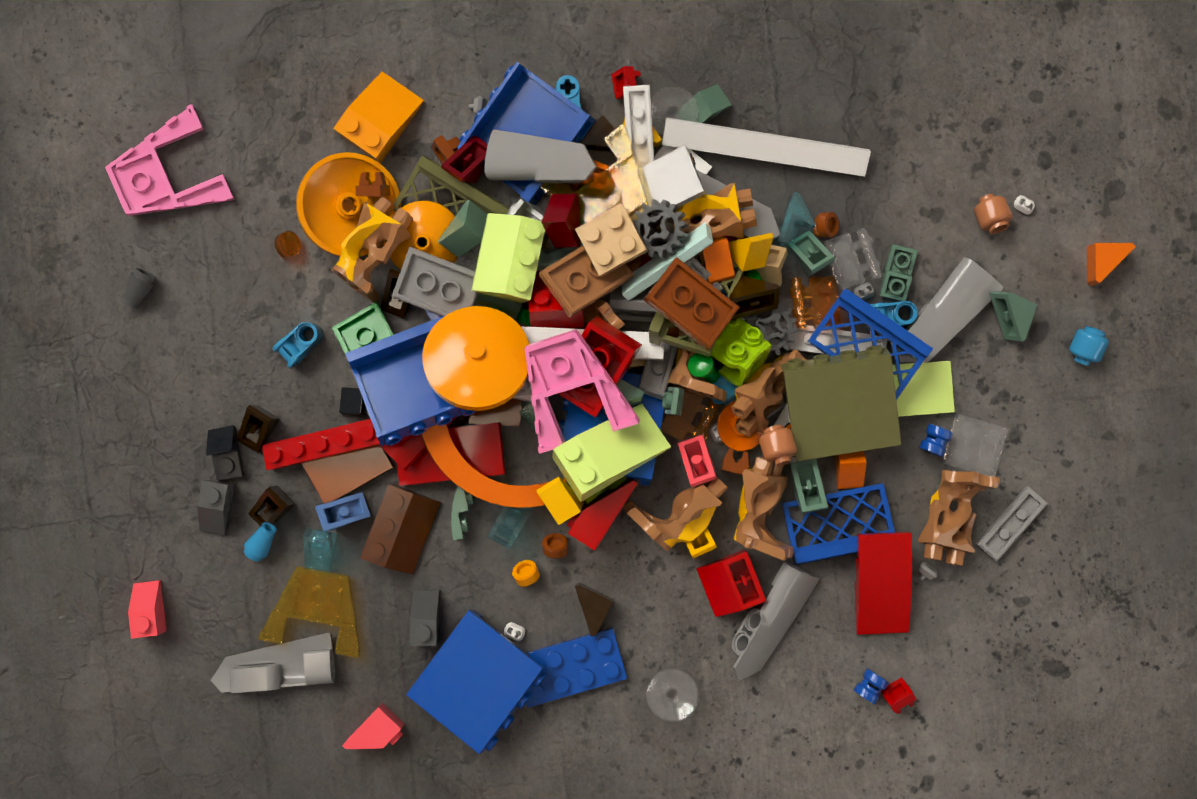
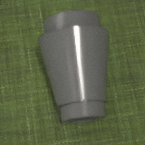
M136 268L134 273H130L123 303L132 308H138L139 304L154 287L156 277L143 269Z

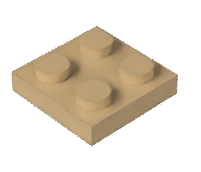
M623 203L616 205L575 229L600 277L607 275L648 251Z

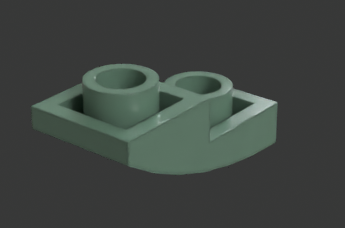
M891 243L880 296L906 301L912 280L911 273L918 252L917 249Z
M668 387V391L664 392L662 407L665 408V414L682 416L685 389Z
M459 486L454 496L451 512L453 540L466 537L465 532L469 531L466 516H461V512L469 511L471 509L470 504H474L473 495L464 491Z

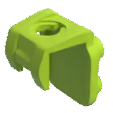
M737 318L730 320L719 335L711 356L726 365L719 371V374L728 382L740 387L764 364L770 352L771 343L764 339L763 334L757 327H753L744 320Z

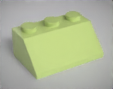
M488 213L471 291L520 304L530 301L545 232L541 221L519 215Z

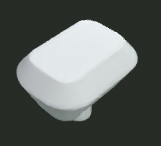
M1020 195L1016 198L1014 207L1022 213L1029 215L1034 210L1035 203L1029 198Z
M510 622L504 629V635L515 641H521L525 635V629Z

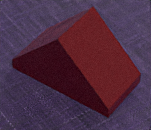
M474 135L447 159L441 168L460 182L477 183L485 169L488 144Z
M578 193L552 194L541 223L554 247H580V238L575 230L580 227Z

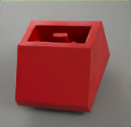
M744 549L696 568L715 617L739 612L766 601L749 555Z

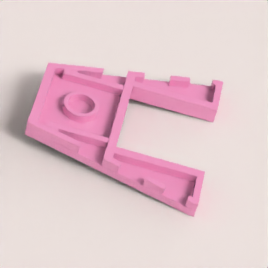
M192 104L188 105L187 109L178 116H174L165 122L166 125L155 133L145 137V140L139 145L130 148L105 167L127 216L235 200L223 174L176 194L156 149L204 130Z
M577 329L529 344L525 347L539 454L553 450L565 443L548 396L586 384L595 383L613 431L639 424V417Z

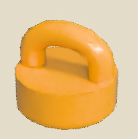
M523 560L515 565L512 575L519 586L527 587L539 579L540 572L534 561Z

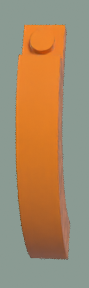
M447 424L429 427L426 432L421 434L427 451L439 469L453 483L469 494L501 506L521 508L544 505V502L537 493V489L549 482L516 486L489 479L464 460L452 442Z

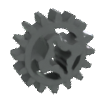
M653 199L651 207L643 203L644 211L642 213L635 211L638 219L637 221L633 220V223L648 249L644 254L649 252V257L656 258L658 254L660 258L664 259L667 256V251L670 254H676L674 248L676 245L679 247L684 246L680 239L681 237H688V234L683 232V228L688 227L689 223L681 221L685 217V213L682 211L677 212L679 206L674 203L670 205L669 201L664 199L660 204L659 201ZM660 212L658 216L651 217L652 214ZM658 225L662 229L661 233H658L659 231L656 229ZM663 241H667V242H668V243H666L665 245L655 247L656 245H659L660 242H663Z
M781 302L778 304V309L766 311L771 312L768 318L756 317L758 314L743 317L748 324L760 330L766 341L769 342V340L774 338L781 340L779 344L771 346L767 357L770 356L771 351L776 356L780 355L779 348L785 351L789 350L787 342L793 343L796 340L791 336V333L798 332V328L792 327V323L797 321V319L789 318L788 315L792 310L783 311V303ZM781 317L785 322L786 330L780 325L779 320ZM772 323V329L776 333L771 332L769 335H766V329L763 325Z

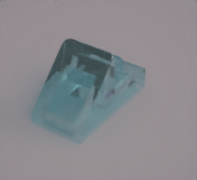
M795 191L790 196L779 230L780 235L777 236L775 242L776 245L785 247L789 241H794L798 230L797 227H794V224L813 229L816 226L802 197Z
M504 506L487 537L511 549L533 508Z
M306 528L303 536L305 569L330 573L337 534Z

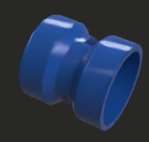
M928 424L926 429L927 436L921 441L919 448L943 458L946 453V443L951 441L953 433L936 425Z
M867 668L863 674L864 679L861 683H857L853 690L875 705L879 700V693L887 688L889 682Z

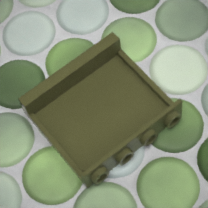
M879 345L870 346L866 351L860 352L845 350L840 352V355L835 356L820 354L814 356L811 360L804 361L803 359L795 358L788 360L786 364H781L791 431L797 446V452L794 455L796 461L901 445L892 359L886 347L883 348Z

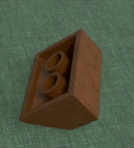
M394 483L389 484L360 558L384 568L413 575L441 502Z

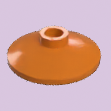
M735 400L726 405L721 411L717 422L718 434L722 442L729 448L737 451L750 450L759 444V439L763 433L755 430L748 437L737 432L736 422L741 418L736 417L732 412L731 407L737 401Z

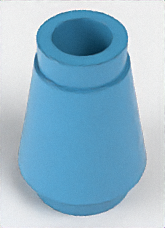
M264 522L245 542L244 554L253 561H261L263 558H266L277 531L276 527L271 523Z

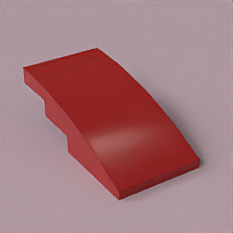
M500 422L448 428L456 449L471 467L484 476L506 474ZM427 449L406 470L397 463L399 486L450 480L433 461Z
M912 533L857 534L858 558H856V582H854L856 634L908 633L912 589Z

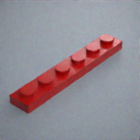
M371 419L264 444L262 448L266 470H276L381 444L376 436ZM409 435L401 439L411 438V436Z

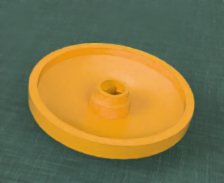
M350 152L327 156L308 170L299 185L296 197V211L299 223L307 237L317 247L329 254L341 256V244L357 227L363 205L368 203L374 206L381 198V196H356V186H359L362 172H369L372 182L376 178L375 172L384 173L386 184L390 185V196L382 197L394 204L400 194L398 186L389 171L379 162L368 156ZM392 211L389 217L392 218L396 212ZM362 250L360 257L369 254V250Z
M471 306L455 310L444 316L434 325L424 343L422 358L427 381L440 398L455 407L473 411L498 407L511 400L521 390L528 378L525 347L529 345V341L521 326L513 318L499 310L483 306Z

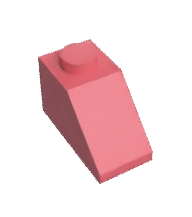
M703 435L678 443L691 487L717 479L713 460Z
M161 580L133 584L128 610L131 639L157 636L167 631Z
M381 703L342 746L345 749L384 748L388 743L394 745L403 735L400 730L404 723Z

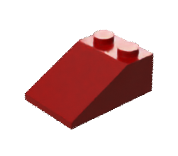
M536 271L531 300L528 301L531 327H584L583 310L569 318L540 278V271Z
M598 316L587 324L581 335L617 386L642 347V344ZM594 382L558 393L595 418L603 408Z
M631 479L584 507L580 513L569 519L567 526L570 527L568 534L595 551L638 483Z

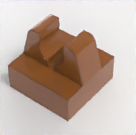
M443 135L433 140L431 149L441 164L458 150L457 147L460 144V140L456 136L446 141Z
M362 172L359 186H356V196H390V185L386 184L384 173L375 172L376 178L372 182L370 180V173Z
M729 448L721 461L719 470L742 475L745 469H749L748 452L743 451L741 459L735 462L733 458L734 449Z

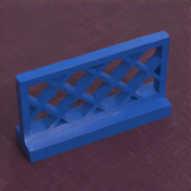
M846 288L840 293L807 341L824 354L835 356L840 355L839 347L854 345V350L859 352V343L872 341V346H876L877 340H888L891 342L893 353L890 354L891 357L894 356L896 367L893 375H897L899 386L895 391L896 400L925 358L933 350L931 346ZM838 307L848 313L849 323L835 325L833 314ZM853 317L859 321L853 322ZM830 319L831 326L825 327ZM864 324L869 327L871 338L857 340L854 326ZM850 326L853 341L838 343L836 329ZM832 330L833 345L824 346L816 340L821 331ZM874 331L878 333L880 336L875 337ZM896 347H898V348L901 349L902 351H901V352H897V348H896ZM830 348H835L836 353L831 351ZM908 354L916 360L911 369H900L899 355ZM907 373L905 378L902 379V374Z
M884 483L826 494L827 504L833 507L827 517L823 518L814 511L808 512L800 524L791 519L789 508L798 506L797 501L781 504L790 545L793 547L792 559L794 565L857 553V536L852 537L844 531L851 519L864 527L860 534H864L866 529L872 533L895 532ZM878 490L881 501L877 508L863 501L868 492ZM864 493L861 498L856 496V494ZM849 496L858 502L851 514L838 506L843 497ZM836 498H838V500L836 501V503H833L832 501H830L831 499H836ZM860 504L873 511L867 523L853 516ZM881 506L883 507L884 514L879 511ZM835 509L848 517L841 529L828 521ZM810 514L823 522L816 534L802 526ZM876 514L886 520L888 530L878 532L869 526ZM792 524L798 527L795 532L793 531ZM825 524L838 532L833 541L827 542L818 536ZM801 529L812 536L813 539L808 546L797 548L795 536ZM841 534L847 537L845 539L838 540ZM815 540L821 542L820 544L812 545Z

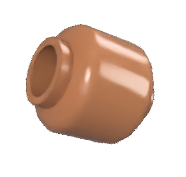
M987 194L979 199L980 203L974 208V214L981 230L990 232V234H997L1006 230L1013 218L1007 200L1002 196H994V194Z
M775 425L763 430L759 444L764 459L769 462H775L776 466L790 463L791 457L797 452L792 431L784 428L783 425Z

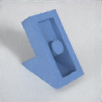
M362 492L315 507L324 532L337 530L345 525L371 517Z

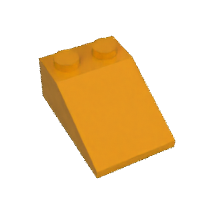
M382 71L346 109L333 129L339 136L381 164L425 101Z

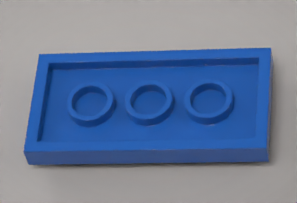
M613 627L598 631L592 637L588 634L526 652L527 655L540 665L547 666L543 672L546 675L545 679L537 688L533 686L528 693L530 699L526 703L527 708L627 679Z

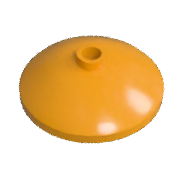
M415 201L403 206L402 209L407 211L413 218L406 229L412 237L399 244L391 254L390 259L400 270L402 269L409 247L419 249L456 264L459 257H456L437 242L455 215L445 206L432 201ZM424 237L427 240V245L420 246L418 238Z

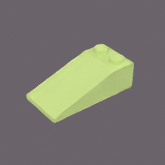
M951 361L928 362L920 365L896 400L898 417L955 412ZM914 363L900 364V369H911ZM894 364V365H892V367H893V372L896 371V367H895V364ZM907 373L902 374V379L905 378ZM893 375L896 391V389L899 386V382L897 375Z
M643 404L633 408L640 419L639 424L613 431L609 420L553 449V460L580 502L671 448Z

